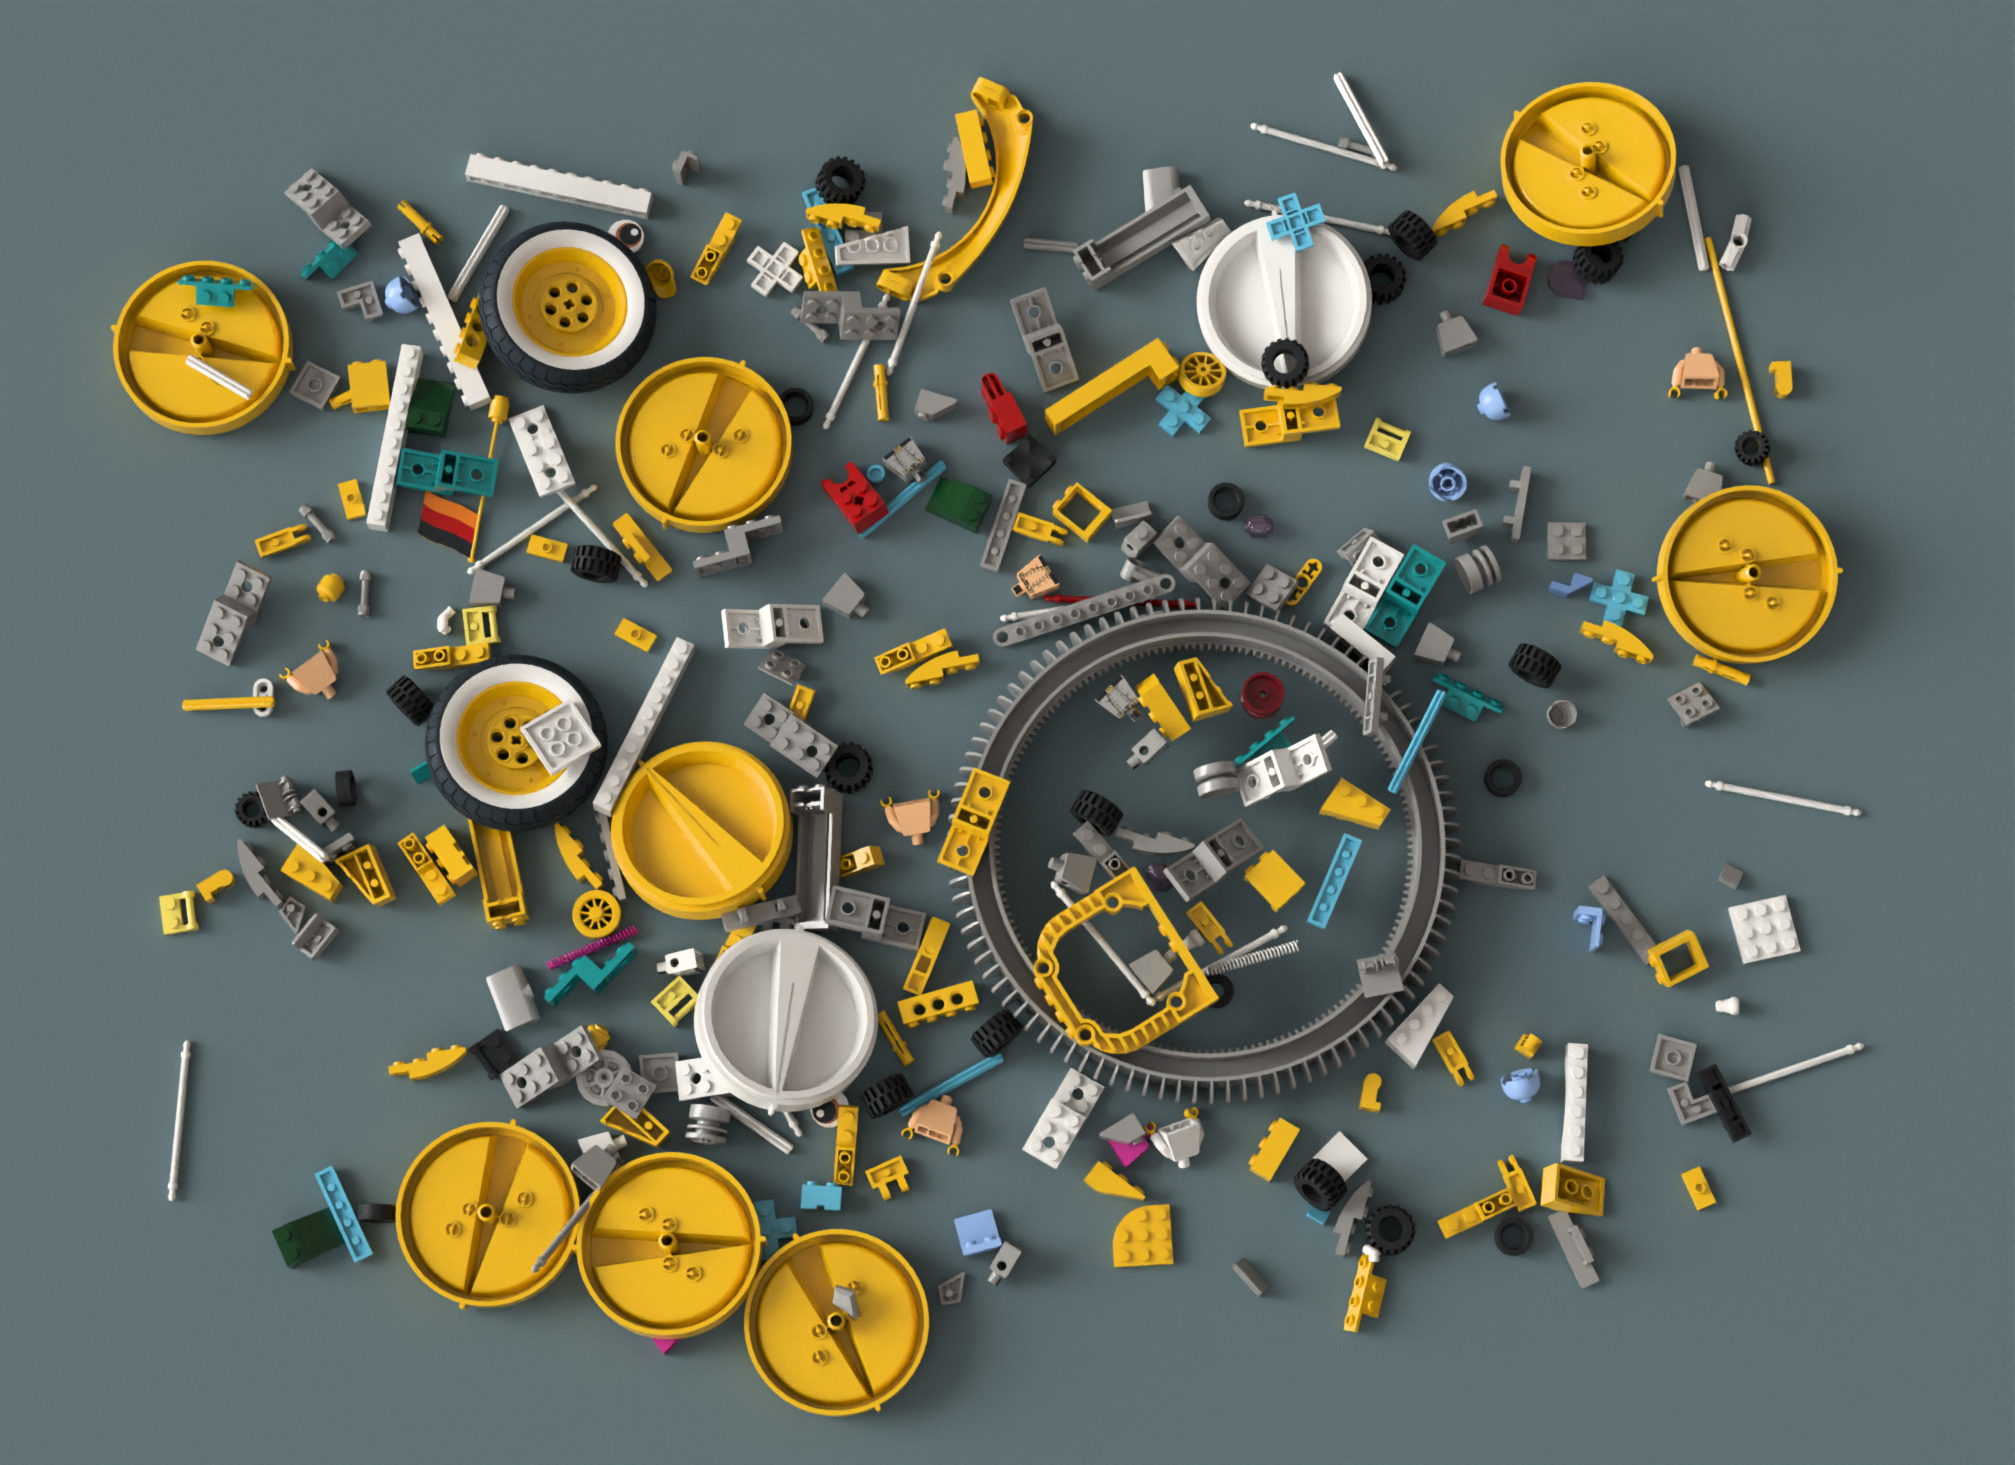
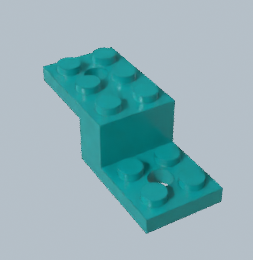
M402 448L396 486L452 496L454 491L492 498L499 460L442 449L440 455ZM420 466L423 469V473L417 475L413 472L412 468ZM479 471L482 474V478L475 480L471 473Z
M1413 544L1363 630L1397 649L1444 569L1446 562ZM1421 565L1425 568L1426 572L1418 574L1415 571V567ZM1392 619L1395 625L1392 628H1388L1385 626L1384 621Z
M630 942L626 945L622 944L616 951L618 954L613 959L609 958L603 964L604 968L602 970L586 955L582 958L579 956L572 963L573 967L560 975L558 978L560 981L555 986L551 985L545 991V1000L550 1006L555 1008L580 980L598 996L638 954L635 947Z

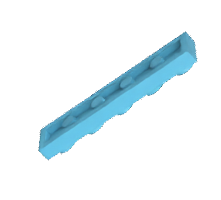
M815 187L802 192L807 208L826 204L823 202L824 198L818 196L820 191H816ZM820 222L815 224V227L820 230L825 250L836 276L853 271V265L836 266L835 246L844 244L838 229H831L826 224Z
M1344 833L1307 919V923L1325 930L1362 840Z
M332 1165L315 1173L314 1175L354 1262L358 1263L374 1255L334 1166Z

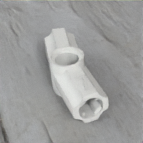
M1741 214L1735 216L1730 241L1719 263L1727 271H1734L1748 242L1747 237L1752 220L1748 215ZM1734 241H1740L1742 245L1737 246Z

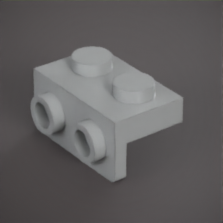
M681 151L679 158L674 160L672 169L677 184L684 185L690 170L698 173L701 172L700 158L696 153Z
M315 913L300 933L296 935L292 944L309 958L316 961L339 933V930Z

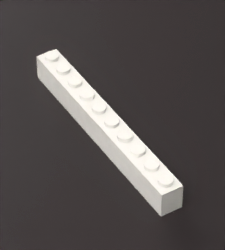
M479 153L476 155L470 154L465 173L466 179L469 182L648 219L653 201L652 192L644 188H639V190L633 189L626 184L619 186L607 180L600 182L592 177L586 176L582 178L577 177L573 173L563 174L555 169L544 170L536 165L525 166L517 161L512 163L506 162L499 157L494 159L487 158L486 155Z
M418 233L398 241L401 247L397 249L401 259L405 258L407 264L404 266L408 275H413L414 281L411 282L415 292L420 291L422 297L418 299L422 308L426 307L429 312L425 314L429 324H434L436 328L433 330L434 336L437 341L441 340L442 342L441 352L444 357L448 356L450 362L447 363L450 373L455 372L457 379H454L457 389H462L464 393L461 398L465 407L469 405L471 411L490 404L491 398L478 368L476 367L474 370L454 361L456 354L453 351L457 342H461V338H459L461 329L420 234Z
M402 344L366 522L371 530L389 531L397 491L396 480L401 449L405 448L408 435L405 424L409 405L420 375L424 354L420 346Z
M678 637L675 639L593 801L595 811L612 817L619 796L637 768L638 762L641 760L695 653L694 644Z

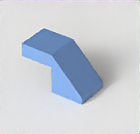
M1574 573L1570 586L1552 581L1547 593L1567 598L1588 588L1593 578Z

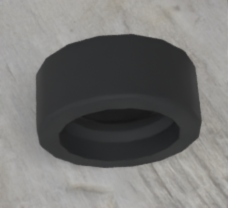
M797 387L789 388L779 397L784 406L785 402L791 397L798 396L805 400L807 408L803 415L798 417L788 415L790 425L794 426L806 423L812 417L814 410L810 394L804 389Z
M1223 482L1217 484L1211 489L1208 496V508L1211 514L1220 520L1234 519L1240 514L1244 505L1242 491L1232 483ZM1222 491L1233 493L1237 499L1236 507L1229 512L1219 510L1215 505V497L1218 493Z
M1508 759L1494 761L1487 768L1484 775V783L1487 790L1497 797L1512 795L1518 790L1522 782L1520 768ZM1505 767L1513 772L1514 783L1510 788L1500 789L1493 784L1492 774L1497 768Z
M352 770L337 771L335 773L336 797L340 807L355 806L357 803L356 783Z
M379 1203L360 1204L358 1220L369 1223L396 1222V1206Z
M1508 1218L1502 1221L1496 1228L1494 1234L1495 1244L1503 1254L1518 1256L1526 1252L1531 1246L1533 1232L1529 1224L1524 1220ZM1516 1225L1524 1231L1525 1241L1521 1247L1512 1249L1504 1244L1502 1233L1506 1227Z

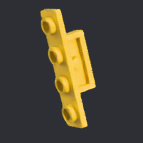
M819 228L803 229L801 233L806 248L798 256L808 289H815L818 286L819 291H838Z
M625 513L613 522L614 528L623 538V544L628 550L630 548L635 553L633 556L639 564L643 563L658 582L672 572V568L628 513Z
M1364 1253L1361 1254L1358 1262V1271L1354 1279L1352 1296L1349 1300V1308L1344 1321V1330L1358 1332L1362 1314L1378 1318L1387 1279L1372 1275L1375 1262H1370L1369 1255Z

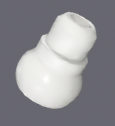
M1198 929L1191 930L1189 935L1185 937L1186 939L1183 940L1189 951L1205 943V939Z
M1731 997L1716 1001V1011L1738 1015L1740 1013L1739 998Z

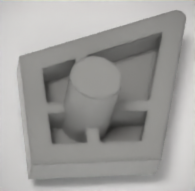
M290 896L279 910V913L297 935L306 907Z
M964 1272L938 1286L941 1306L961 1302Z
M836 1285L833 1304L858 1320L860 1314L856 1292Z

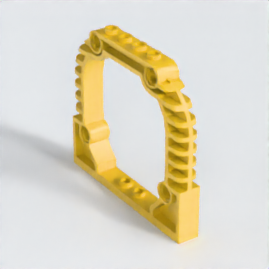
M1135 866L1053 917L1040 934L1037 946L1038 960L1034 964V975L1036 977L1034 982L1040 990L1043 988L1047 994L1044 996L1050 1006L1054 1005L1057 1010L1055 1015L1060 1023L1064 1022L1067 1026L1065 1030L1070 1039H1075L1082 1047L1092 1045L1100 1051L1111 1054L1134 1052L1174 1027L1186 1022L1219 1000V997ZM1114 899L1119 905L1116 908H1111L1108 905V901ZM1122 907L1141 911L1149 907L1159 923V931L1163 936L1167 935L1170 940L1168 944L1171 950L1179 954L1189 971L1184 973L1180 991L1173 992L1168 996L1165 1009L1131 1030L1120 1034L1103 1033L1095 1021L1081 1017L1057 979L1059 963L1053 952L1058 942L1067 933L1104 911L1110 915H1116L1121 911ZM1046 965L1049 971L1042 974L1038 971V967ZM1177 998L1181 1001L1182 1005L1174 1007L1171 1004V1000ZM1087 1031L1090 1033L1091 1038L1089 1040H1082L1080 1033Z

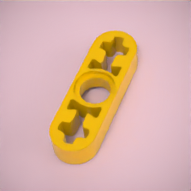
M1309 559L1294 578L1296 580L1304 578L1307 580L1308 585L1304 588L1297 586L1295 589L1298 592L1294 598L1296 601L1291 600L1289 602L1287 600L1285 602L1286 606L1295 607L1298 605L1320 575L1322 564L1319 560ZM1309 565H1317L1316 569L1318 571L1313 570L1309 577L1307 575V573L1310 570Z

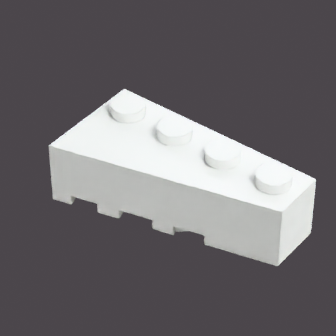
M1440 983L1385 1041L1412 1069L1417 1065L1454 997Z

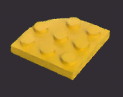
M1169 1204L1139 1207L1128 1213L1121 1220L1113 1238L1114 1268L1173 1264Z

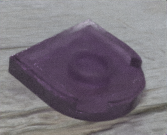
M1563 260L1555 263L1547 276L1548 286L1557 296L1582 300L1585 278L1581 279L1579 277L1580 274L1575 272L1576 267H1573V261Z

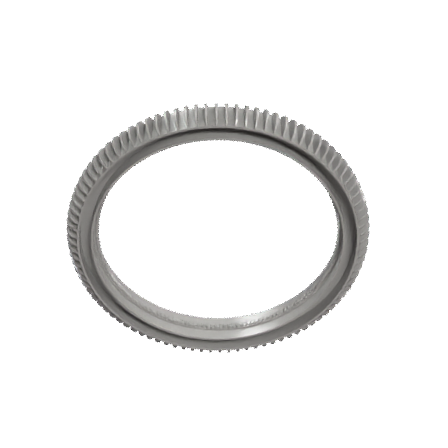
M1200 597L1195 598V610H1185L1184 600L1179 598V611L1169 612L1167 600H1163V613L1154 614L1151 603H1147V616L1139 618L1134 606L1130 608L1131 621L1124 622L1119 611L1114 613L1116 622L1114 627L1110 628L1104 617L1099 618L1102 631L1095 634L1092 627L1086 624L1084 631L1087 639L1084 641L1074 631L1071 632L1069 635L1074 646L1071 649H1068L1061 640L1057 641L1056 647L1061 656L1056 658L1047 649L1042 652L1048 664L1046 668L1035 660L1031 661L1030 666L1036 677L1033 679L1026 672L1021 671L1018 677L1025 688L1021 689L1013 683L1007 685L1008 691L1015 700L1012 701L1001 695L996 699L997 703L1006 711L1005 714L991 708L988 710V716L997 724V727L981 722L978 726L980 731L990 738V740H986L980 737H973L971 740L972 745L984 752L983 755L967 751L964 757L967 761L977 766V769L1008 780L1011 784L1012 780L1008 777H1014L1015 775L1011 769L1017 770L1018 766L1014 763L1021 762L1018 755L1024 756V752L1021 749H1028L1025 743H1032L1029 737H1036L1034 730L1040 731L1038 725H1045L1043 719L1049 720V713L1054 714V708L1059 709L1060 702L1065 704V698L1070 699L1072 692L1076 694V689L1082 690L1083 684L1089 685V681H1095L1096 676L1102 677V673L1108 674V670L1112 669L1114 671L1115 667L1119 666L1121 668L1122 664L1126 663L1128 665L1129 661L1133 660L1136 662V659L1140 658L1143 660L1145 656L1150 658V655L1155 654L1157 656L1158 653L1164 655L1165 652H1180V650H1185V652L1187 650L1195 651V649H1200V651L1203 649L1208 651L1215 650V652L1218 650L1223 652L1229 651L1230 653L1236 652L1239 655L1240 653L1245 654V656L1251 655L1253 658L1258 657L1260 660L1265 659L1267 662H1274L1275 665L1279 664L1282 668L1286 667L1289 671L1293 670L1295 674L1299 673L1302 677L1308 678V681H1313L1315 685L1325 689L1327 694L1330 693L1333 695V699H1338L1339 704L1342 703L1345 709L1348 708L1350 714L1353 713L1355 715V720L1358 719L1360 725H1364L1368 673L1362 667L1368 657L1364 655L1357 664L1353 662L1349 657L1355 647L1351 645L1345 654L1338 651L1336 648L1341 640L1339 636H1337L1331 646L1323 642L1322 639L1327 631L1325 628L1322 629L1318 638L1308 634L1312 624L1311 621H1308L1304 631L1294 628L1293 625L1297 615L1293 614L1290 624L1287 625L1278 622L1280 609H1277L1275 620L1262 617L1265 605H1261L1259 616L1247 614L1249 604L1247 601H1245L1243 613L1231 611L1233 599L1228 600L1227 611L1216 610V598H1212L1211 610H1200ZM1390 679V683L1382 685L1380 712L1388 713L1387 721L1379 722L1378 734L1371 737L1374 738L1373 743L1378 744L1377 749L1382 750L1381 756L1386 757L1385 763H1389L1388 770L1392 769L1393 773L1391 776L1394 777L1415 735L1413 729L1421 723L1422 718L1418 716L1409 721L1406 719L1405 715L1413 708V705L1410 702L1399 708L1395 704L1403 695V692L1400 689L1389 696L1385 690L1392 683V679ZM1428 731L1424 741L1431 736L1430 731ZM1421 745L1399 789L1401 791L1399 798L1404 799L1401 805L1406 807L1402 811L1407 813L1404 820H1409L1405 827L1410 828L1406 834L1411 835L1407 842L1412 843V845H1409L1407 849L1411 850L1412 853H1408L1407 857L1412 858V860L1407 861V865L1412 866V868H1407L1406 870L1411 875L1405 878L1410 883H1405L1404 885L1409 890L1403 892L1407 898L1401 899L1405 903V905H1400L1399 907L1403 913L1398 912L1397 914L1401 920L1396 919L1394 922L1399 926L1392 927L1395 934H1389L1392 941L1387 940L1385 943L1389 948L1383 947L1382 951L1385 954L1395 952L1396 957H1398V967L1404 991L1365 998L1363 987L1360 984H1356L1357 991L1351 989L1350 993L1352 996L1350 997L1347 994L1344 996L1346 1002L1340 999V1007L1334 1004V1012L1328 1009V1016L1322 1013L1321 1021L1315 1018V1025L1308 1022V1029L1303 1025L1301 1027L1302 1032L1295 1029L1294 1036L1288 1032L1287 1039L1281 1035V1041L1279 1042L1274 1038L1273 1044L1266 1040V1046L1259 1042L1258 1048H1255L1254 1044H1252L1249 1050L1246 1046H1244L1243 1051L1236 1047L1235 1052H1232L1231 1048H1229L1228 1053H1224L1223 1049H1221L1220 1053H1216V1050L1213 1049L1211 1054H1209L1208 1049L1205 1050V1053H1201L1200 1049H1198L1197 1053H1193V1050L1190 1049L1188 1053L1185 1052L1184 1048H1182L1181 1052L1177 1051V1047L1173 1051L1170 1050L1169 1046L1166 1049H1162V1044L1157 1048L1154 1047V1042H1152L1151 1045H1145L1131 1053L1111 1054L1100 1051L1092 1045L1082 1047L1075 1039L1071 1040L1065 1030L1067 1026L1064 1022L1060 1023L1055 1015L1057 1010L1054 1005L1050 1006L1044 997L1047 994L1043 988L1040 990L1034 982V979H1036L1034 975L1036 960H1029L1032 957V953L1026 955L1028 947L1022 948L1024 940L1018 941L1021 934L1014 933L1018 930V927L1011 926L1015 923V920L1008 919L1012 916V912L1006 913L1010 906L1004 905L1008 899L1002 898L1006 892L1000 891V888L1004 887V883H998V881L1003 879V876L997 875V873L1002 872V869L996 868V866L1001 865V861L996 860V858L1000 857V853L995 852L1000 850V846L995 845V843L1000 842V838L996 837V835H1001V831L996 830V828L1002 827V824L997 822V820L1003 819V816L997 814L996 824L974 877L967 875L955 878L949 882L951 888H968L969 890L954 896L952 903H971L972 907L958 912L956 918L958 920L975 918L976 922L962 928L961 934L968 936L980 933L981 937L969 943L967 949L974 951L986 947L987 952L976 958L974 963L976 966H980L993 961L995 966L986 971L982 978L986 981L999 974L1001 975L1003 980L997 983L991 992L995 995L1009 987L1012 993L1005 998L1001 1005L1005 1008L1019 1000L1022 1006L1013 1014V1017L1019 1019L1026 1012L1033 1016L1025 1026L1024 1031L1029 1032L1040 1023L1045 1029L1036 1041L1040 1044L1050 1033L1058 1038L1049 1051L1052 1054L1057 1051L1062 1043L1069 1046L1071 1049L1063 1061L1065 1063L1070 1061L1075 1052L1085 1056L1078 1069L1080 1072L1084 1070L1089 1059L1098 1063L1099 1066L1093 1077L1096 1080L1104 1066L1114 1071L1109 1083L1110 1086H1113L1117 1073L1129 1076L1125 1091L1129 1092L1132 1078L1145 1081L1141 1094L1144 1097L1148 1082L1160 1084L1158 1100H1162L1164 1085L1176 1087L1175 1102L1178 1103L1180 1089L1192 1088V1104H1196L1197 1089H1208V1104H1213V1089L1223 1088L1225 1103H1230V1087L1238 1086L1242 1101H1247L1246 1085L1255 1084L1258 1098L1261 1099L1264 1098L1262 1082L1270 1080L1272 1089L1277 1095L1280 1094L1278 1077L1285 1076L1292 1090L1296 1089L1294 1071L1299 1070L1303 1079L1308 1084L1312 1082L1308 1065L1312 1063L1321 1076L1327 1075V1070L1322 1060L1325 1056L1329 1058L1336 1068L1342 1067L1340 1057L1336 1052V1049L1339 1047L1350 1059H1354L1356 1053L1349 1042L1350 1039L1353 1038L1363 1049L1369 1048V1043L1362 1033V1029H1365L1372 1036L1379 1039L1382 1033L1373 1021L1374 1018L1384 1025L1392 1027L1394 1021L1384 1007L1386 1006L1399 1015L1405 1012L1404 1007L1394 997V994L1409 1002L1415 999V995L1403 984V981L1417 988L1424 986V981L1411 969L1430 974L1433 970L1419 955L1430 959H1438L1440 953L1435 948L1425 942L1444 944L1446 941L1444 935L1431 929V927L1443 929L1451 927V921L1436 914V912H1455V905L1440 899V897L1458 896V889L1443 884V881L1459 880L1460 873L1455 870L1446 869L1445 866L1461 863V856L1446 853V850L1459 848L1461 840L1445 838V834L1460 830V825L1455 822H1444L1445 818L1458 813L1457 807H1442L1441 803L1455 797L1453 791H1438V787L1450 781L1449 775L1434 777L1433 772L1445 765L1444 761L1436 760L1429 762L1428 757L1436 753L1438 747L1437 745H1431L1423 748ZM961 767L959 774L969 779L973 768ZM957 782L954 789L963 794L967 783ZM982 788L979 791V795L982 798H987L991 794L987 788ZM953 798L951 805L957 808L961 798ZM1000 807L998 813L1004 812V809ZM954 814L948 816V821L950 823H952ZM961 846L957 849V853L960 856H965L968 854V849L965 846ZM947 867V870L949 872L962 873L960 871ZM1084 1009L1078 1011L1083 1019H1090V1013L1085 1016ZM1104 1022L1098 1024L1103 1033L1117 1034L1118 1029H1115L1114 1032L1111 1031L1110 1025L1107 1028L1103 1027ZM1087 1031L1080 1033L1082 1040H1089L1091 1038L1090 1033Z

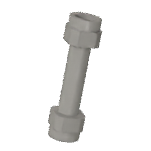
M1340 137L1339 148L1346 150L1349 148L1367 153L1376 159L1369 146L1349 141L1350 138Z
M799 305L791 311V314L797 321L800 319L802 309ZM804 323L816 334V338L820 342L825 343L831 335L824 328L821 329L815 323Z
M308 503L300 507L299 512L305 519L308 518L328 544L337 538L332 530L327 529L316 517L314 510Z
M362 570L360 571L362 586L358 616L369 617L370 606H368L369 583L372 582V572Z

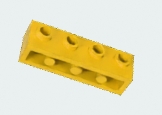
M977 109L955 114L971 189L992 185V178L995 177L993 166H989V160H992L990 150H986L985 147L988 139L986 132L982 133L981 126H984L982 115H978Z

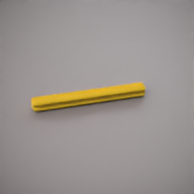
M273 696L193 699L184 700L182 708L185 711L266 708L275 706V698Z

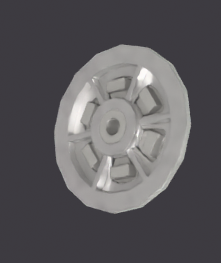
M602 1050L600 1053L604 1059L578 1075L576 1082L578 1090L587 1101L594 1105L609 1106L602 1101L604 1095L622 1066L630 1070L631 1066L617 1052Z

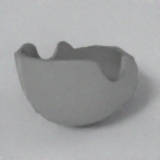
M1567 700L1555 701L1548 707L1546 712L1549 724L1556 729L1570 727L1576 722L1578 715L1576 706Z

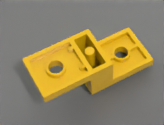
M1336 399L1305 409H1282V402H1277V405L1239 410L1245 448L1301 441L1302 434L1340 429ZM1320 408L1324 414L1320 417L1315 416L1313 410ZM1262 422L1266 425V429L1259 431L1255 425Z
M975 767L973 768L952 819L951 829L937 863L974 877L996 824V817L1009 788L1010 781ZM982 788H987L991 794L987 798H982L979 795V791ZM965 846L968 849V854L960 856L957 853V849Z

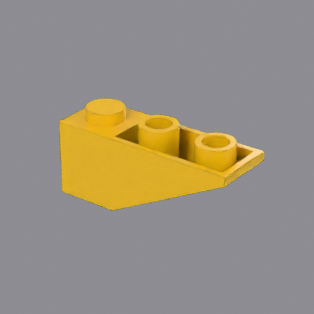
M867 846L841 856L840 879L868 872L885 865L880 847Z
M1098 1161L1084 1179V1182L1099 1194L1140 1201L1145 1199L1144 1191L1136 1185L1132 1187L1127 1183L1129 1180L1121 1173L1115 1174L1111 1171L1113 1167L1105 1161L1103 1163Z

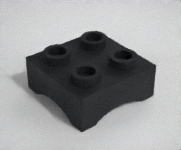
M1029 433L1013 451L1003 458V464L1024 484H1027V487L1030 489L1056 464V458L1045 450Z

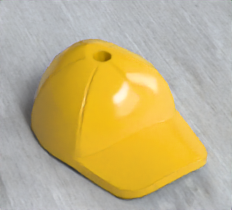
M662 259L650 262L646 266V271L656 294L660 298L674 296L677 289L674 271L670 264Z

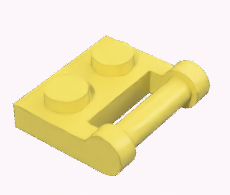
M1376 417L1364 448L1399 462L1411 431L1407 429L1406 431ZM1378 428H1380L1399 437H1402V440L1400 441L1398 439L1380 433L1377 430Z
M496 605L462 609L466 645L486 642L491 645L501 644V637L498 635L496 618L498 611ZM483 614H488L491 637L485 638Z
M194 891L159 896L164 935L199 929L194 909ZM181 900H186L189 923L187 925H184Z
M679 975L651 1003L675 1028L679 1024L678 1022L695 1007L698 994ZM690 995L692 999L672 1016L669 1012L685 997Z

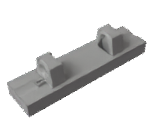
M1524 466L1521 471L1520 481L1510 480L1508 490L1516 491L1518 495L1514 517L1504 516L1502 525L1512 528L1510 543L1514 544L1518 543L1521 534L1531 467Z
M1381 657L1373 658L1368 663L1363 736L1368 737L1378 734L1379 722L1387 721L1388 713L1380 712L1382 685L1390 683L1391 676L1383 674L1384 658Z
M792 895L738 908V910L722 914L721 918L725 932H731L799 916L802 912L797 895Z

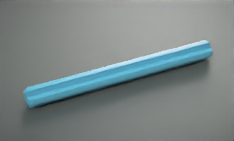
M939 460L925 472L928 475L926 481L923 483H919L917 480L895 497L886 505L889 514L860 533L859 536L862 539L868 536L947 468L945 463Z
M1439 689L1436 691L1388 787L1390 792L1397 794L1446 697L1444 691Z
M998 1052L992 1057L986 1058L901 1105L898 1108L902 1116H906L923 1104H928L930 1100L941 1097L1004 1061L1001 1053Z

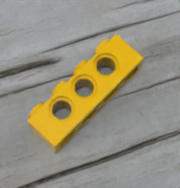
M479 295L477 298L473 297L470 308H472V311L467 313L464 320L467 323L466 328L463 327L459 334L461 342H457L453 351L456 354L455 362L474 370L480 362L487 343L480 321Z
M972 980L897 1002L903 1025L909 1028L917 1027L920 1025L919 1022L926 1020L927 1023L939 1020L938 1017L955 1016L961 1010H965V1012L973 1011L976 1009V1006H979ZM957 995L963 998V1002L958 1005L952 1002V998ZM936 1001H942L944 1007L941 1010H936L933 1004ZM922 1006L926 1011L923 1015H917L914 1012L915 1008Z

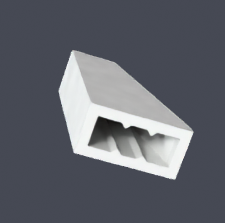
M1343 613L1339 617L1336 615L1331 620L1329 632L1336 638L1337 636L1341 637L1340 642L1347 648L1353 645L1355 647L1353 653L1359 659L1366 655L1368 657L1365 663L1367 666L1369 660L1376 657L1384 658L1383 674H1386L1393 666L1396 656Z

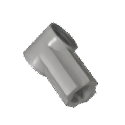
M1133 557L1127 558L1120 573V576L1129 582H1140L1161 575V573L1144 566L1141 561Z

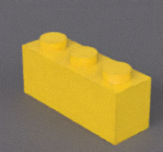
M1279 1118L1278 1121L1273 1120L1268 1129L1271 1132L1269 1137H1263L1258 1146L1261 1148L1259 1154H1253L1248 1163L1251 1165L1249 1169L1251 1172L1270 1182L1300 1131L1299 1128L1282 1118Z

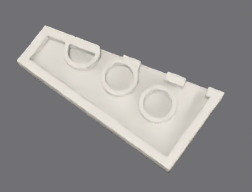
M908 226L835 246L836 266L909 264Z

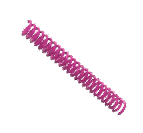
M632 925V929L631 927L625 928V932L621 930L622 934L620 931H618V935L614 933V936L611 934V939L607 936V939L605 937L603 940L600 939V943L596 940V944L592 942L593 946L589 943V947L588 945H585V948L582 946V950L578 947V951L574 950L575 954L573 951H571V955L567 952L568 957L566 954H564V958L560 955V959L556 957L557 962L553 958V962L549 960V963L546 961V964L553 971V968H560V964L561 966L567 965V961L571 963V960L574 962L579 956L582 958L585 953L589 956V953H596V949L597 951H600V948L603 950V946L607 948V945L610 947L611 944L614 945V942L616 944L618 941L621 942V938L625 941V937L626 939L629 936L632 938V934L636 936V933L638 935L639 933L635 926Z

